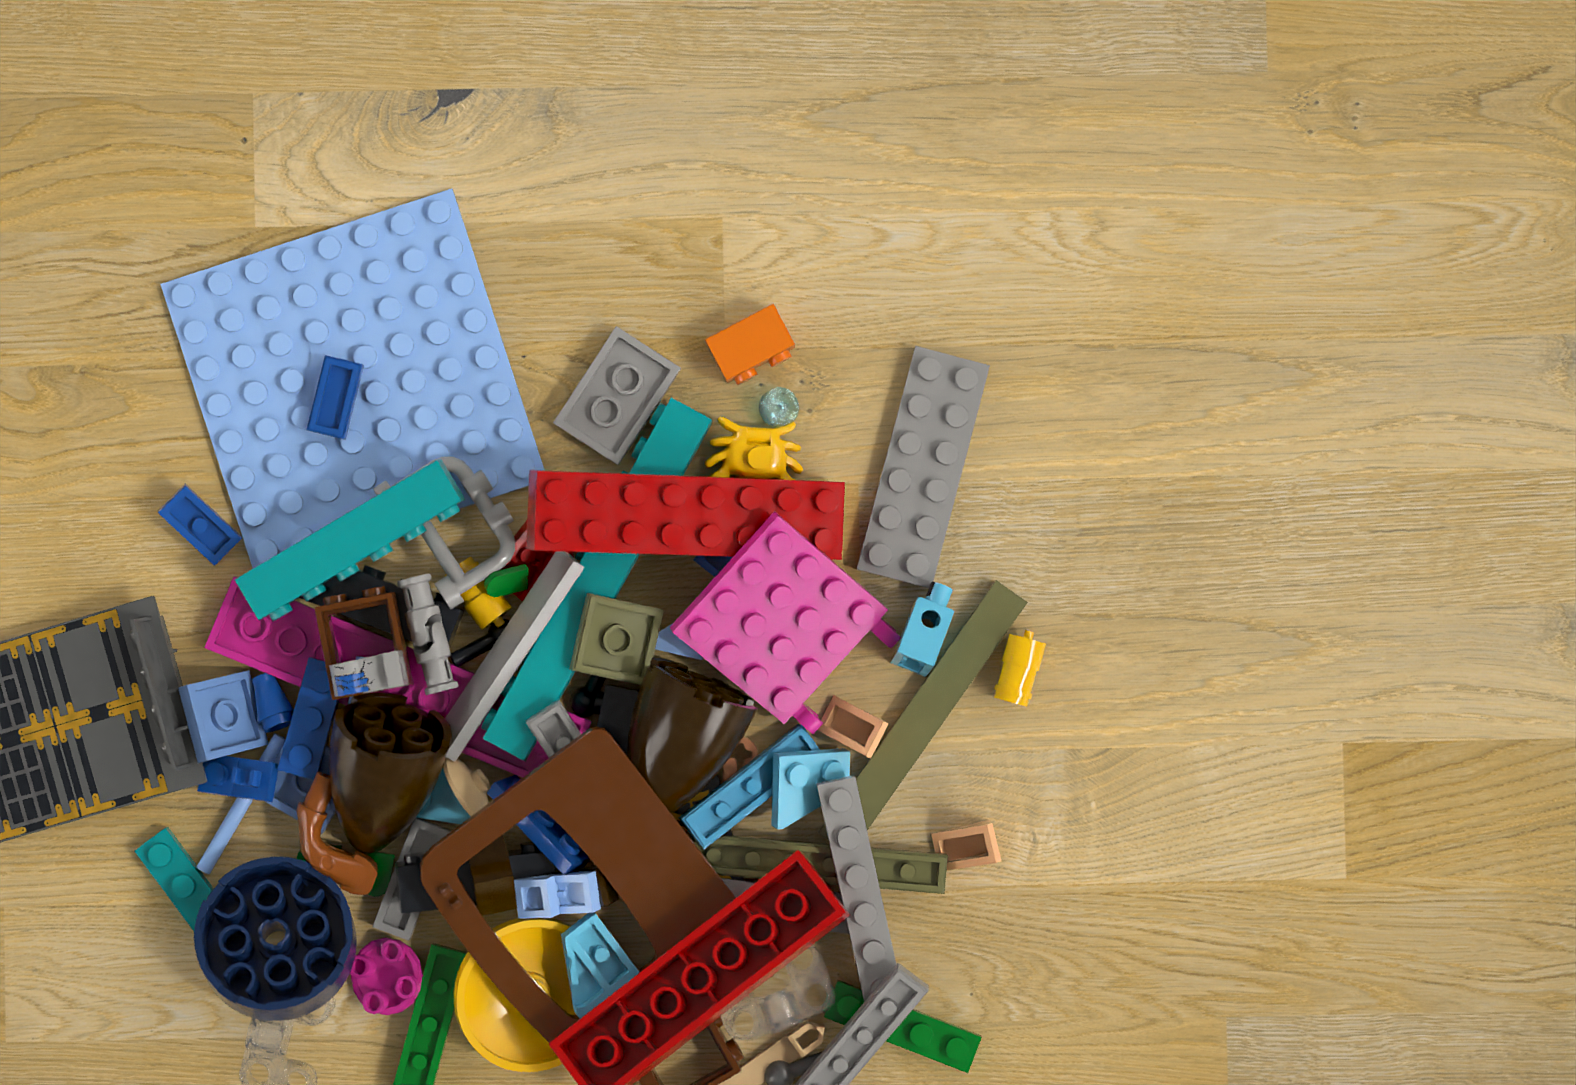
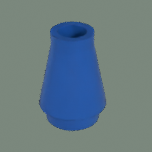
M264 673L254 677L252 683L255 692L258 724L263 725L265 732H273L290 726L294 709L275 676Z

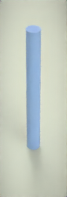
M274 733L259 761L274 762L286 739ZM236 798L196 867L207 874L211 873L253 800Z

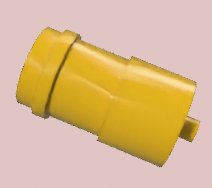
M472 556L459 563L463 572L466 573L479 565V562H475ZM484 579L461 594L464 600V608L481 630H484L493 622L499 628L505 623L502 616L511 610L512 606L504 596H490L484 588Z
M1025 630L1023 637L1009 634L1002 658L1003 665L998 684H995L994 690H996L994 698L1027 707L1029 699L1031 700L1032 698L1031 691L1036 672L1040 669L1046 647L1045 643L1032 640L1034 632Z

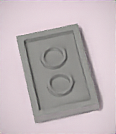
M616 326L553 423L619 466L679 374L681 368Z

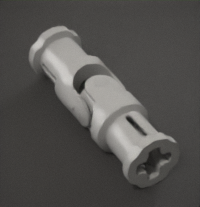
M430 573L397 582L398 588L403 590L408 609L405 613V618L410 630L416 661L422 665L427 685L424 689L425 695L459 687L458 682L453 680L448 660L451 652L442 624L439 605L434 604L429 581L432 579ZM433 642L431 647H429L427 643Z

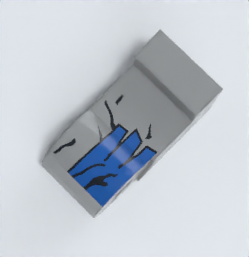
M403 650L329 666L335 697L409 685Z

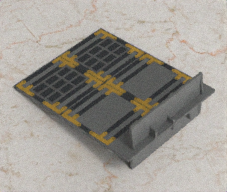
M149 596L0 642V843L207 782L203 762H197L178 687L183 686L174 655L177 649L172 648L163 615L160 616L155 596Z

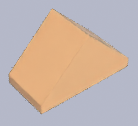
M833 695L821 719L823 724L818 728V731L871 759L888 723Z
M990 820L931 834L935 853H945L948 855L947 870L1001 862L993 824Z

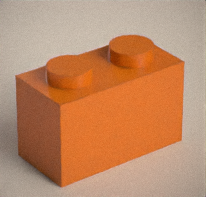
M774 304L705 339L726 382L729 383L735 380L737 385L757 376L758 374L755 369L769 362L771 367H774L792 357L789 351L795 348V343Z

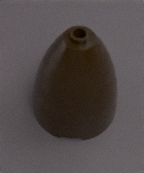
M652 658L639 688L632 712L627 756L672 814L699 794L719 773L743 739L758 708L753 706L755 701L715 677L710 679L700 673L688 671L686 665L663 658Z
M390 693L356 695L352 697L350 704L337 709L335 712L329 754L330 787L334 808L340 826L349 843L357 851L364 854L381 851L396 840L414 821L436 786L451 743L452 732L450 725L440 713L434 709L427 713L420 708L407 704L408 697Z

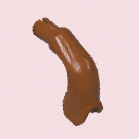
M318 771L304 802H299L297 806L301 853L312 868L327 877L330 876L340 886V889L355 895L369 894L377 877L378 866L369 855L357 850L352 854L333 847L320 837L321 828L328 815L325 810L330 802L332 793L330 775Z

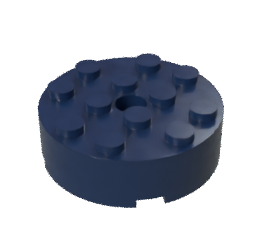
M265 857L252 860L225 874L218 881L219 884L212 890L207 899L203 900L194 927L196 956L209 985L216 995L235 1011L245 1016L265 1021H284L299 1018L326 1004L335 996L348 978L355 960L357 945L356 929L349 905L335 881L330 876L327 877L312 868L310 863L289 857ZM280 931L285 933L283 940L277 943V945L266 942L267 937L274 932Z

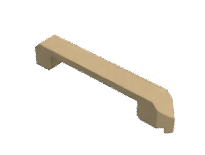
M810 1021L800 1024L742 1065L741 1072L718 1085H761L765 1082L766 1068L772 1062L781 1060L790 1064L800 1056L804 1057L822 1044L825 1025Z

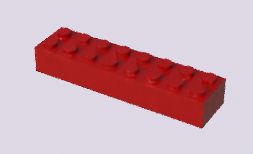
M529 470L526 549L534 551L734 557L775 511L831 560H842L845 482Z
M798 849L548 1043V1045L578 1085H633L843 922L850 914L807 857Z

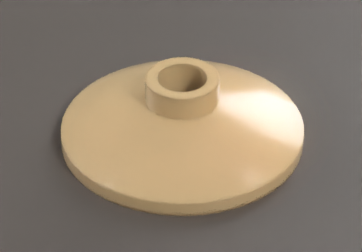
M446 757L443 769L447 781L459 803L472 816L489 803L486 791L491 788L490 783L480 769L473 772L460 759L457 758L454 762Z

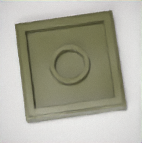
M586 593L570 670L641 685L654 656L664 610Z

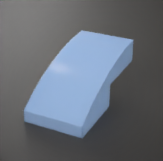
M596 871L571 872L565 875L562 873L514 880L518 919L552 918L559 914L594 913L601 910Z

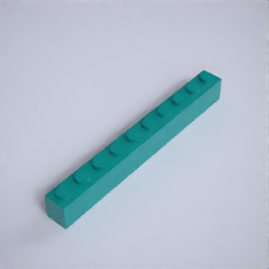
M672 397L667 406L660 403L650 420V424L655 426L648 439L640 438L631 457L636 459V462L630 473L624 470L622 473L683 476L712 425V419ZM577 552L575 558L580 560V564L584 566V569L539 635L536 643L533 644L522 662L524 664L517 677L513 675L500 695L504 696L505 699L499 710L491 708L481 726V729L486 731L483 737L484 740L526 762L537 742L536 737L526 724V720L558 699L560 700L576 672L570 670V664L586 593L616 599L640 554Z

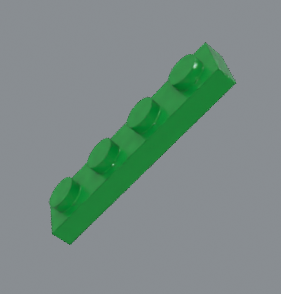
M435 943L431 944L422 977L421 990L416 999L393 1085H435L455 1011V980L460 965L468 952Z
M837 979L825 1010L824 1018L845 1025L864 1003L861 988ZM913 1009L886 1042L969 1073L982 1036Z

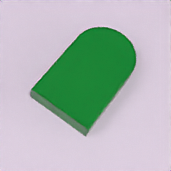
M526 564L491 573L484 581L485 590L492 597L528 590V567Z
M384 852L367 854L378 866L376 880L368 895L379 897L386 893L393 873L395 854Z

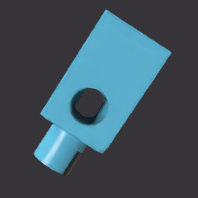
M931 582L925 599L922 597L916 599L890 663L924 677L929 674L935 665L954 614L952 609L947 608L953 591L951 588L937 582ZM922 619L930 620L934 625L933 628L926 627L922 623Z

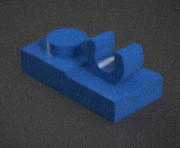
M186 483L158 510V513L214 566L242 539L241 535Z
M230 756L203 762L207 782L198 785L197 791L206 794L273 803L279 764Z

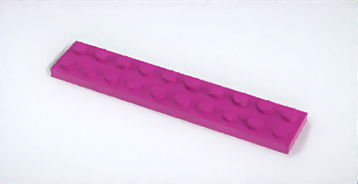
M233 576L204 648L301 687L308 658L312 657L325 661L315 608L294 600L289 603L293 610L272 622L271 618L267 616L258 620L235 582V579L238 577ZM331 615L340 663L356 660V656L371 657L395 651L392 639ZM406 646L413 684L371 693H390L408 697L407 704L420 708L427 713L434 709L446 718L475 673L449 663L453 680L458 682L459 687L425 695L424 689L427 685L422 665L416 661L414 648ZM499 695L491 708L498 711L505 697ZM349 697L339 699V703L348 705ZM567 711L581 734L590 728L591 720ZM485 718L462 751L466 755L521 777H525L549 759L538 740L526 762L484 740L483 737L486 731L481 729Z

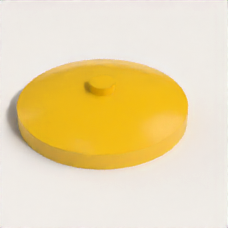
M516 918L494 927L493 930L542 989L568 1014L576 1015L573 1010L561 934L571 926L553 918ZM468 952L460 965L455 980L454 1009L461 1031L472 1047L489 1062L507 1070L539 1072L562 1065V1062L548 1045L549 1042L510 1003Z

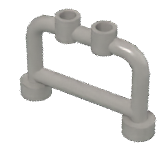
M440 457L432 460L412 474L434 461L442 459L448 471L454 473L459 478L464 489L500 542V548L495 555L464 573L432 522L428 521L424 524L427 531L421 534V536L447 574V576L434 583L450 610L464 602L461 597L462 593L486 579L491 573L502 569L511 560L515 552V539L508 524L514 520L502 501L494 505L487 493L492 491L493 488L482 470L474 474L464 461L455 457ZM384 481L374 487L373 490L378 495L389 489L390 485L387 481Z

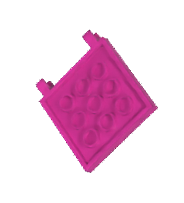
M775 511L670 626L671 631L783 724L793 716L812 734L818 730L823 722L818 718V714L804 704V702L870 630L889 648H892L901 639L896 630L881 618L888 611L885 605Z

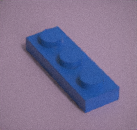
M312 657L308 658L277 769L312 780L315 779L317 772L320 770L339 699L332 700L326 665L323 660Z
M513 775L496 781L487 794L494 800L521 779L517 775ZM536 810L516 824L563 875L583 868L589 862L590 858L545 811Z

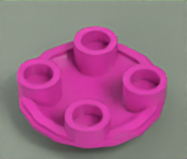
M385 937L371 941L360 949L358 955L355 956L350 971L353 991L365 1011L370 1014L391 1015L400 1013L413 1004L421 990L423 974L420 960L413 949L401 940Z

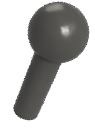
M822 1052L790 1064L781 1060L772 1062L765 1071L767 1085H792L795 1078L802 1076Z

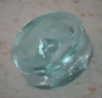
M777 387L766 392L761 397L759 412L762 419L772 427L785 426L797 418L799 403L796 396L790 390Z

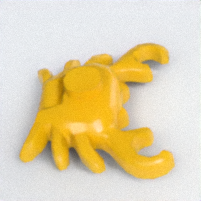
M721 416L717 419L718 423L725 430L732 432V435L719 436L709 441L712 446H726V448L713 454L705 461L707 468L714 466L719 461L723 462L722 466L708 477H730L735 475L736 478L794 480L787 473L786 466H789L795 473L801 474L803 472V467L799 462L785 453V450L801 451V446L792 441L780 439L781 435L787 434L795 428V422H788L774 428L742 426Z

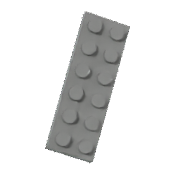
M915 346L857 570L929 588L931 582L934 581L990 365Z

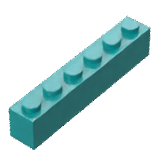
M442 459L436 460L236 578L235 582L258 620L269 616L273 622L292 611L293 609L289 603L303 596L307 602L326 591L323 583L336 576L339 582L360 571L357 563L370 556L371 560L375 562L394 551L390 544L399 538L404 537L406 542H409L427 531L424 526L426 522L437 517L441 523L461 511L457 504L464 501L465 498Z

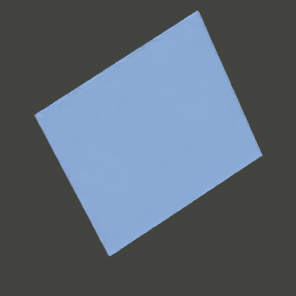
M452 188L160 284L252 568L257 567L377 496L373 488L382 482L387 481L391 487L432 460L440 457L458 458L464 461L474 474L482 470L493 488L492 491L487 493L490 499L529 486V470L545 471ZM325 355L364 365L346 440L306 430ZM450 472L465 498L464 501L457 504L459 509L475 504L464 489L459 478Z

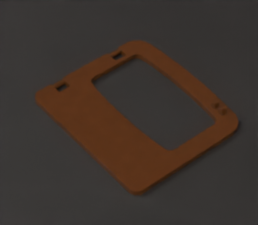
M592 727L583 732L433 844L424 854L420 864V877L424 888L461 943L502 994L549 1043L580 1018L577 1015L568 1014L542 989L491 928L457 876V871L462 864L536 810L545 811L593 861L644 930L655 950V955L649 963L638 970L639 972L643 971L736 898L611 734L601 727Z

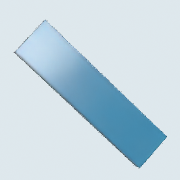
M797 724L682 814L679 820L700 849H706L772 796L773 753L820 750L806 729L801 724Z

